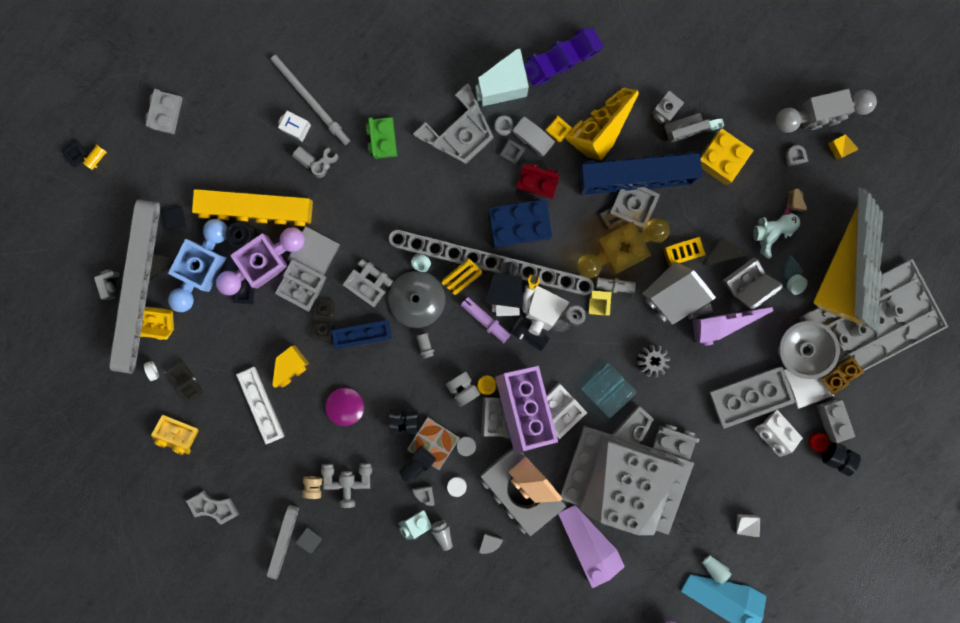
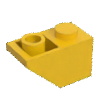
M296 346L289 347L276 357L272 384L274 388L279 386L285 387L291 382L290 378L295 374L299 376L307 370L305 366L309 363Z

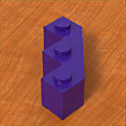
M581 28L575 32V37L570 41H557L551 45L552 49L546 54L538 55L536 53L527 58L528 62L524 64L525 73L532 86L544 84L550 81L552 76L558 73L561 75L575 67L578 62L592 58L604 46L594 28Z

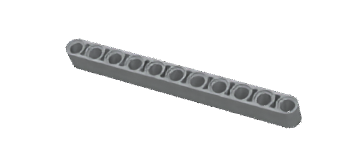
M395 230L389 236L390 244L397 249L423 254L460 265L467 260L469 254L474 253L478 256V260L474 264L483 271L502 273L503 262L515 264L514 275L522 276L523 281L528 282V278L523 275V269L530 267L533 270V276L530 281L536 282L539 276V285L578 295H587L593 290V282L586 277L401 230ZM396 235L403 236L401 244L394 243L393 239ZM416 239L422 241V246L419 249L412 248V242ZM433 244L440 245L441 250L439 253H431L430 248ZM451 249L459 251L457 258L452 259L449 257ZM488 258L496 260L497 264L494 268L486 266L485 262ZM544 272L551 274L552 279L550 282L542 280ZM562 277L570 279L568 287L561 285L560 280ZM581 281L588 283L589 288L586 292L579 289Z

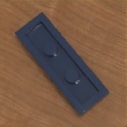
M389 320L331 330L335 349L392 339Z

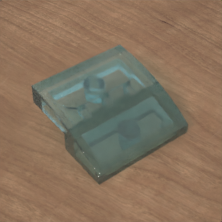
M610 363L582 388V391L609 419L637 393Z

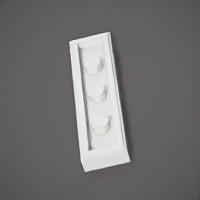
M256 367L236 374L265 444L285 437Z

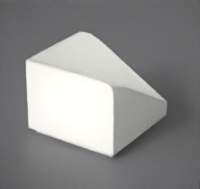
M737 514L736 534L759 537L760 518L756 515Z

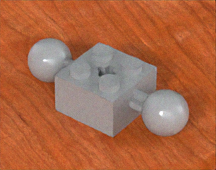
M849 89L813 97L798 106V111L794 108L782 109L776 116V126L782 132L790 133L797 130L801 123L803 129L810 128V130L822 128V125L829 124V126L836 125L848 119V115L853 112L859 115L869 114L875 109L877 98L869 90H860L851 98Z

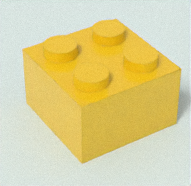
M721 129L714 135L700 156L702 170L724 185H728L734 180L754 150L724 129Z

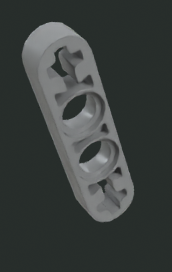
M289 505L286 510L267 573L269 578L277 580L280 574L299 507Z

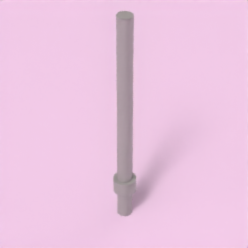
M272 56L270 60L329 127L328 130L333 135H336L344 145H347L350 139L343 133L342 127L330 118L278 56Z

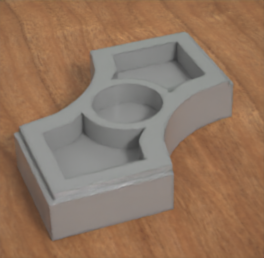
M202 491L186 500L194 517L201 515L210 516L216 519L220 525L239 515L231 498L217 500L208 496L205 491Z

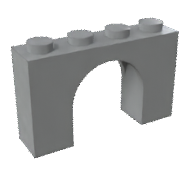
M512 447L481 473L482 479L480 481L486 489L491 488L495 493L493 497L499 504L503 503L507 509L505 511L511 519L515 517L519 522L517 525L524 534L527 532L532 536L562 511L566 505L562 500L522 505L511 499L507 492V485L512 477L509 471L526 457L523 452L514 453Z

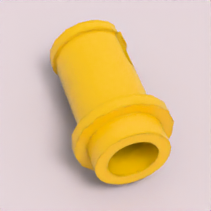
M95 145L87 158H83V164L93 170L98 167V162L107 152L100 146Z

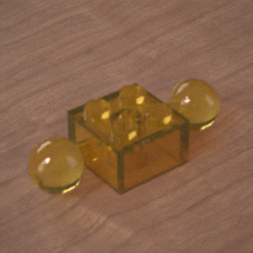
M654 218L647 223L645 231L641 233L638 232L634 222L617 229L596 241L602 252L598 256L586 254L579 259L577 264L578 272L581 276L591 279L598 276L602 266L607 263L613 275L651 256L645 243L649 241L659 243L667 239L670 233L669 224L664 219ZM621 244L626 245V252L620 251L619 248L622 247Z

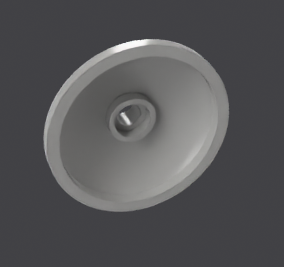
M803 321L794 324L784 333L779 345V354L783 365L793 375L804 379H817L827 375L835 367L839 359L840 347L836 335L829 327L816 321ZM805 346L809 349L806 354L803 352Z

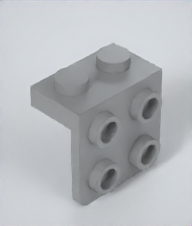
M752 258L723 280L732 297L750 309L759 307L765 300L775 295L783 287L779 281L765 274L756 258Z

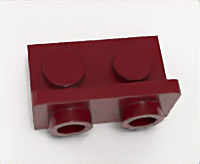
M532 163L523 164L516 189L553 200L560 178L557 171L546 168V170L538 169L539 166Z

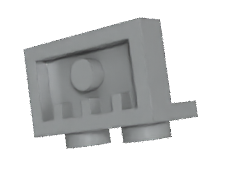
M154 89L149 98V112L145 115L146 126L152 130L174 135L183 98Z
M700 113L664 125L669 143L706 132L711 127L709 120L703 121Z
M666 424L665 427L659 425L652 447L690 460L695 443L699 442V439L694 437L695 433L684 430L683 433L676 431L677 427Z

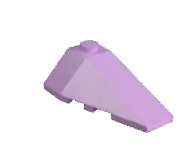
M576 505L570 506L558 513L592 588L611 580L625 567L617 549Z

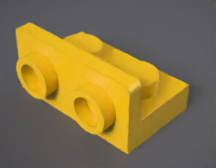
M162 415L151 436L156 445L163 448L168 446L173 448L172 450L178 454L183 455V453L189 455L191 452L190 447L199 430Z

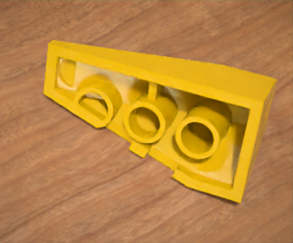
M623 87L605 101L606 105L598 111L596 109L590 113L591 117L586 121H579L566 135L565 139L586 157L601 161L613 147L639 94L638 90Z

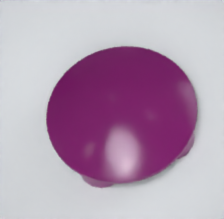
M351 388L335 390L326 401L327 416L333 423L339 426H350L356 423L364 412V403L361 396Z

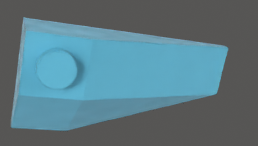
M689 574L680 590L730 623H761L763 620L767 596L748 585H739L728 581L720 584L712 578Z

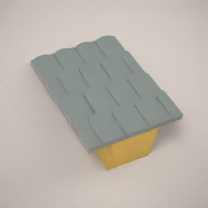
M859 188L858 205L813 303L825 312L866 326L871 331L878 333L882 303H879L882 281L880 265L883 242H880L883 211L879 209V205L876 204L870 192Z

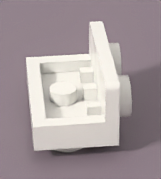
M778 410L772 411L763 424L755 427L756 432L779 457L792 453L803 439Z

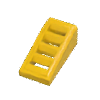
M700 237L663 248L668 267L672 266L675 262L682 263L705 255ZM696 242L699 251L698 254H695V250L692 243ZM685 245H689L691 256L688 255ZM679 247H682L685 258L681 257ZM672 249H675L678 260H675Z

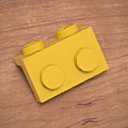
M145 307L140 337H151L159 340L168 339L174 330L173 310Z

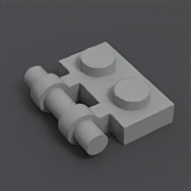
M362 259L358 265L363 268V271L359 273L353 270L343 286L375 307L385 294V291L380 286L384 283L390 287L393 280L388 278L385 272L381 273L374 268V264L371 262L367 263ZM369 273L377 278L375 283L366 278Z

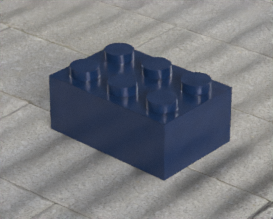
M547 200L489 208L494 248L552 239Z

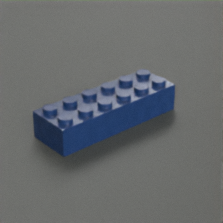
M692 151L684 152L679 156H674V153H668L655 158V155H647L643 159L636 160L635 157L624 158V161H616V159L604 160V163L587 161L585 164H582L578 173L581 195L619 192L621 189H625L624 191L638 190L637 188L642 187L655 189L694 185L703 177L700 154H694Z

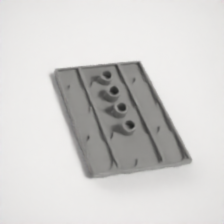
M913 259L882 274L879 303H882L878 333L871 331L866 326L825 312L819 307L799 317L801 322L816 321L826 325L834 332L840 347L839 359L835 367L850 356H853L863 371L948 328Z

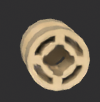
M303 477L304 490L302 491V497L307 499L321 498L320 485H322V477Z

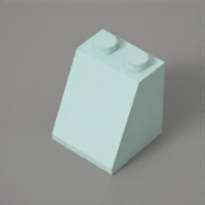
M516 49L478 78V84L475 85L477 100L482 102V106L527 97L529 86L520 49Z

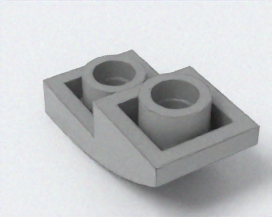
M522 117L512 130L524 144H528L540 157L544 156L555 143L550 136L526 117Z

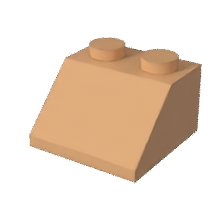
M527 457L523 458L509 471V474L513 477L511 482L526 499L530 497L535 503L562 500V497Z

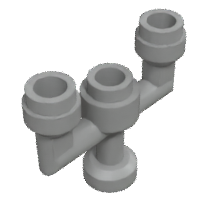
M371 463L359 464L361 481H354L352 471H342L339 476V482H332V475L334 474L333 464H322L323 490L343 488V499L340 501V508L355 507V501L351 499V488L370 489Z

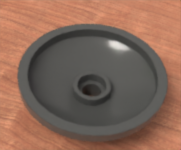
M410 271L394 281L389 291L388 304L391 313L400 323L408 327L421 328L432 324L440 317L445 306V293L441 283L431 274ZM415 295L419 296L417 303H414L412 300Z

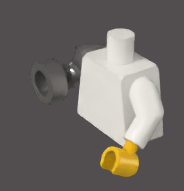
M532 274L528 276L529 285H526L523 293V312L526 314L525 319L532 323L529 328L530 333L539 335L542 328L547 331L563 332L570 329L569 326H579L585 321L586 313L579 306L570 307L565 316L559 318L568 306L569 301L537 286L540 282L539 276L536 282L530 281Z

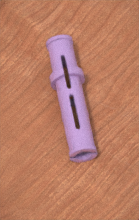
M469 297L461 304V307L488 329L487 332L489 334L495 335L503 344L511 336L499 325V321L492 319Z

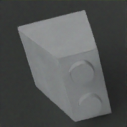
M677 262L669 267L642 293L647 299L645 301L647 305L657 310L658 313L656 315L663 322L668 321L671 324L678 322L716 298L693 269Z

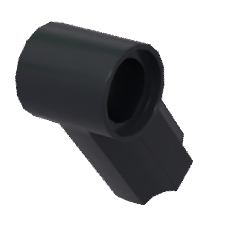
M520 316L509 332L522 341L525 340L541 352L550 338L543 332H540L539 335L530 333L529 328L532 323Z
M422 445L413 454L411 460L399 471L401 478L405 482L412 483L423 471H427L437 458Z

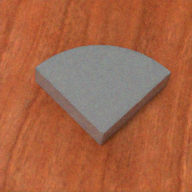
M432 485L412 489L414 496L420 502L429 506L435 505Z
M484 533L479 553L488 554L494 552L502 544L503 538Z

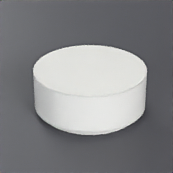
M152 361L144 363V370L150 381L158 379L159 374L155 364Z
M461 477L451 478L447 485L448 492L454 497L462 496L467 487L465 480Z

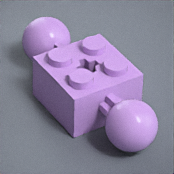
M287 228L281 233L280 242L274 245L270 238L262 233L230 255L239 269L236 272H222L216 279L217 289L224 295H233L240 290L241 281L247 279L252 288L261 287L287 269L288 265L281 254L285 251H299L305 242L304 234L297 228ZM259 257L263 259L262 265L257 264L259 263Z

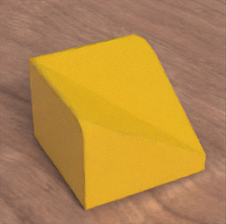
M846 134L828 143L836 160L858 150L857 146Z

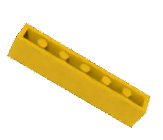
M194 189L192 213L197 214L198 218L202 219L218 216L217 219L229 221V217L237 218L236 221L240 222L256 219V223L267 224V220L275 221V224L278 225L294 222V226L305 227L306 223L311 224L313 201L308 198Z

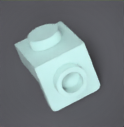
M424 510L407 520L399 522L400 533L407 540L417 538L431 529L432 526Z

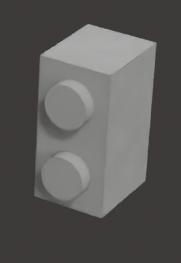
M833 398L816 404L826 435L830 441L839 443L855 437L843 400Z

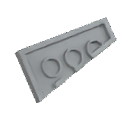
M638 405L612 435L640 443L654 419Z

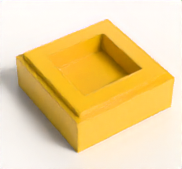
M557 116L545 132L560 143L571 131L572 127Z

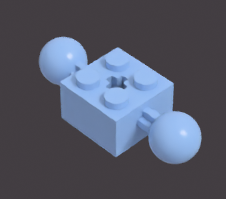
M212 219L205 223L203 227L205 240L202 245L185 239L168 274L184 281L181 288L174 289L168 296V304L174 311L186 312L192 307L194 298L191 292L194 287L210 292L226 260V257L213 251L216 244L226 239L227 225L223 221ZM196 263H200L199 269L196 266Z

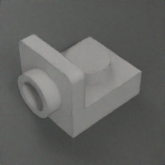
M110 269L102 271L99 276L94 277L101 299L110 300L115 298V286L110 282V279L120 277L119 272H114Z

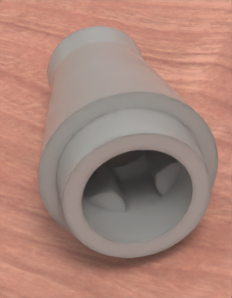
M445 520L432 524L431 533L442 550L447 551L451 549L453 544L449 524Z

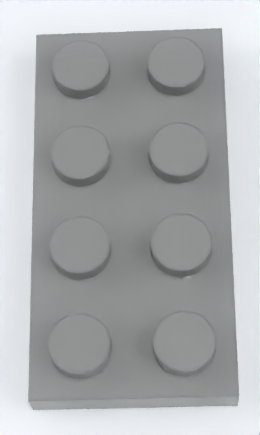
M783 366L709 392L723 429L796 403Z

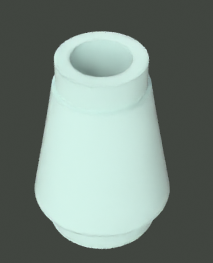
M708 555L702 561V564L715 582L723 584L731 576L729 568L711 555Z

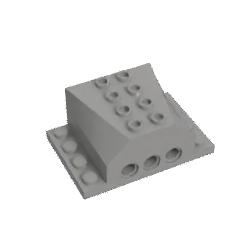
M584 426L560 496L562 500L578 505L581 512L602 524L636 535H654L655 531L669 535L694 462Z

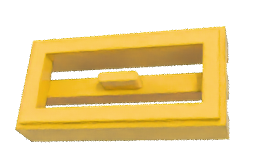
M467 259L442 280V284H446L447 289H452V293L456 295L482 275V270L470 259ZM468 266H471V268H469L466 272H464L463 274H461V275H460L457 279H455L453 282L450 281V280H452L455 276H457L460 272H462L465 268H467Z

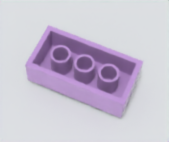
M539 366L504 373L495 377L514 453L558 442Z

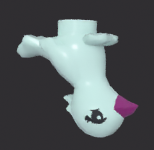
M788 208L785 209L783 216L777 221L767 222L765 217L760 218L758 226H755L753 230L754 240L760 241L762 246L760 253L768 259L771 258L772 244L779 238L781 233H784L785 238L787 236L791 237L800 227V218L791 213Z

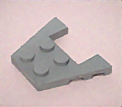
M468 83L455 94V97L468 111L441 136H438L426 122L413 133L419 140L465 165L493 140V135Z

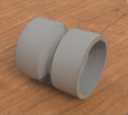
M466 371L445 384L450 393L455 394L454 399L459 407L480 395L476 386L470 384L472 380Z

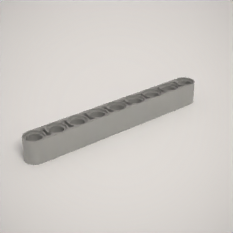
M138 199L134 206L110 359L111 371L132 374L136 367L160 214V204L158 202Z

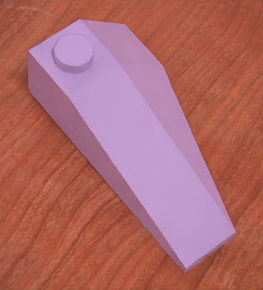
M761 308L692 320L695 343H702V346L713 345V341L720 340L773 311V308Z

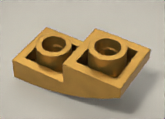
M850 356L834 367L827 375L823 376L821 380L830 393L834 395L850 385L849 382L863 374L864 371L855 358Z

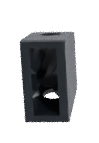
M503 262L502 273H494L485 304L523 308L522 276L514 275L515 264Z

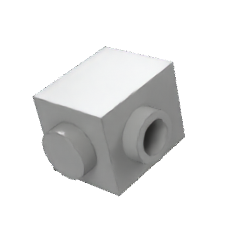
M669 91L653 110L654 119L661 124H667L684 102Z

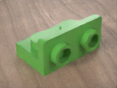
M393 117L383 119L369 118V123L366 124L367 135L371 136V142L368 143L369 154H373L375 159L397 157Z

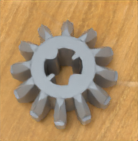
M649 345V350L643 348L642 350L645 355L638 354V357L643 359L638 361L637 364L644 365L640 368V371H646V376L648 377L652 373L654 377H658V371L664 375L663 367L668 369L670 367L665 364V361H670V357H664L668 353L667 350L661 352V346H657L655 349L654 345ZM651 357L657 358V361H655L657 362L656 365L650 364L652 361L650 360Z

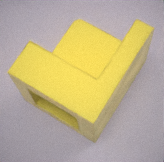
M592 291L589 298L588 313L610 315L612 292Z

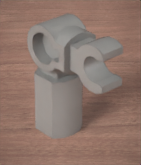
M298 147L292 155L307 169L311 168L313 175L317 178L324 177L330 167V163H335L338 160L337 154L333 158L328 157L331 151L330 148L324 151V157L320 158L317 162L315 161L316 158L302 147Z

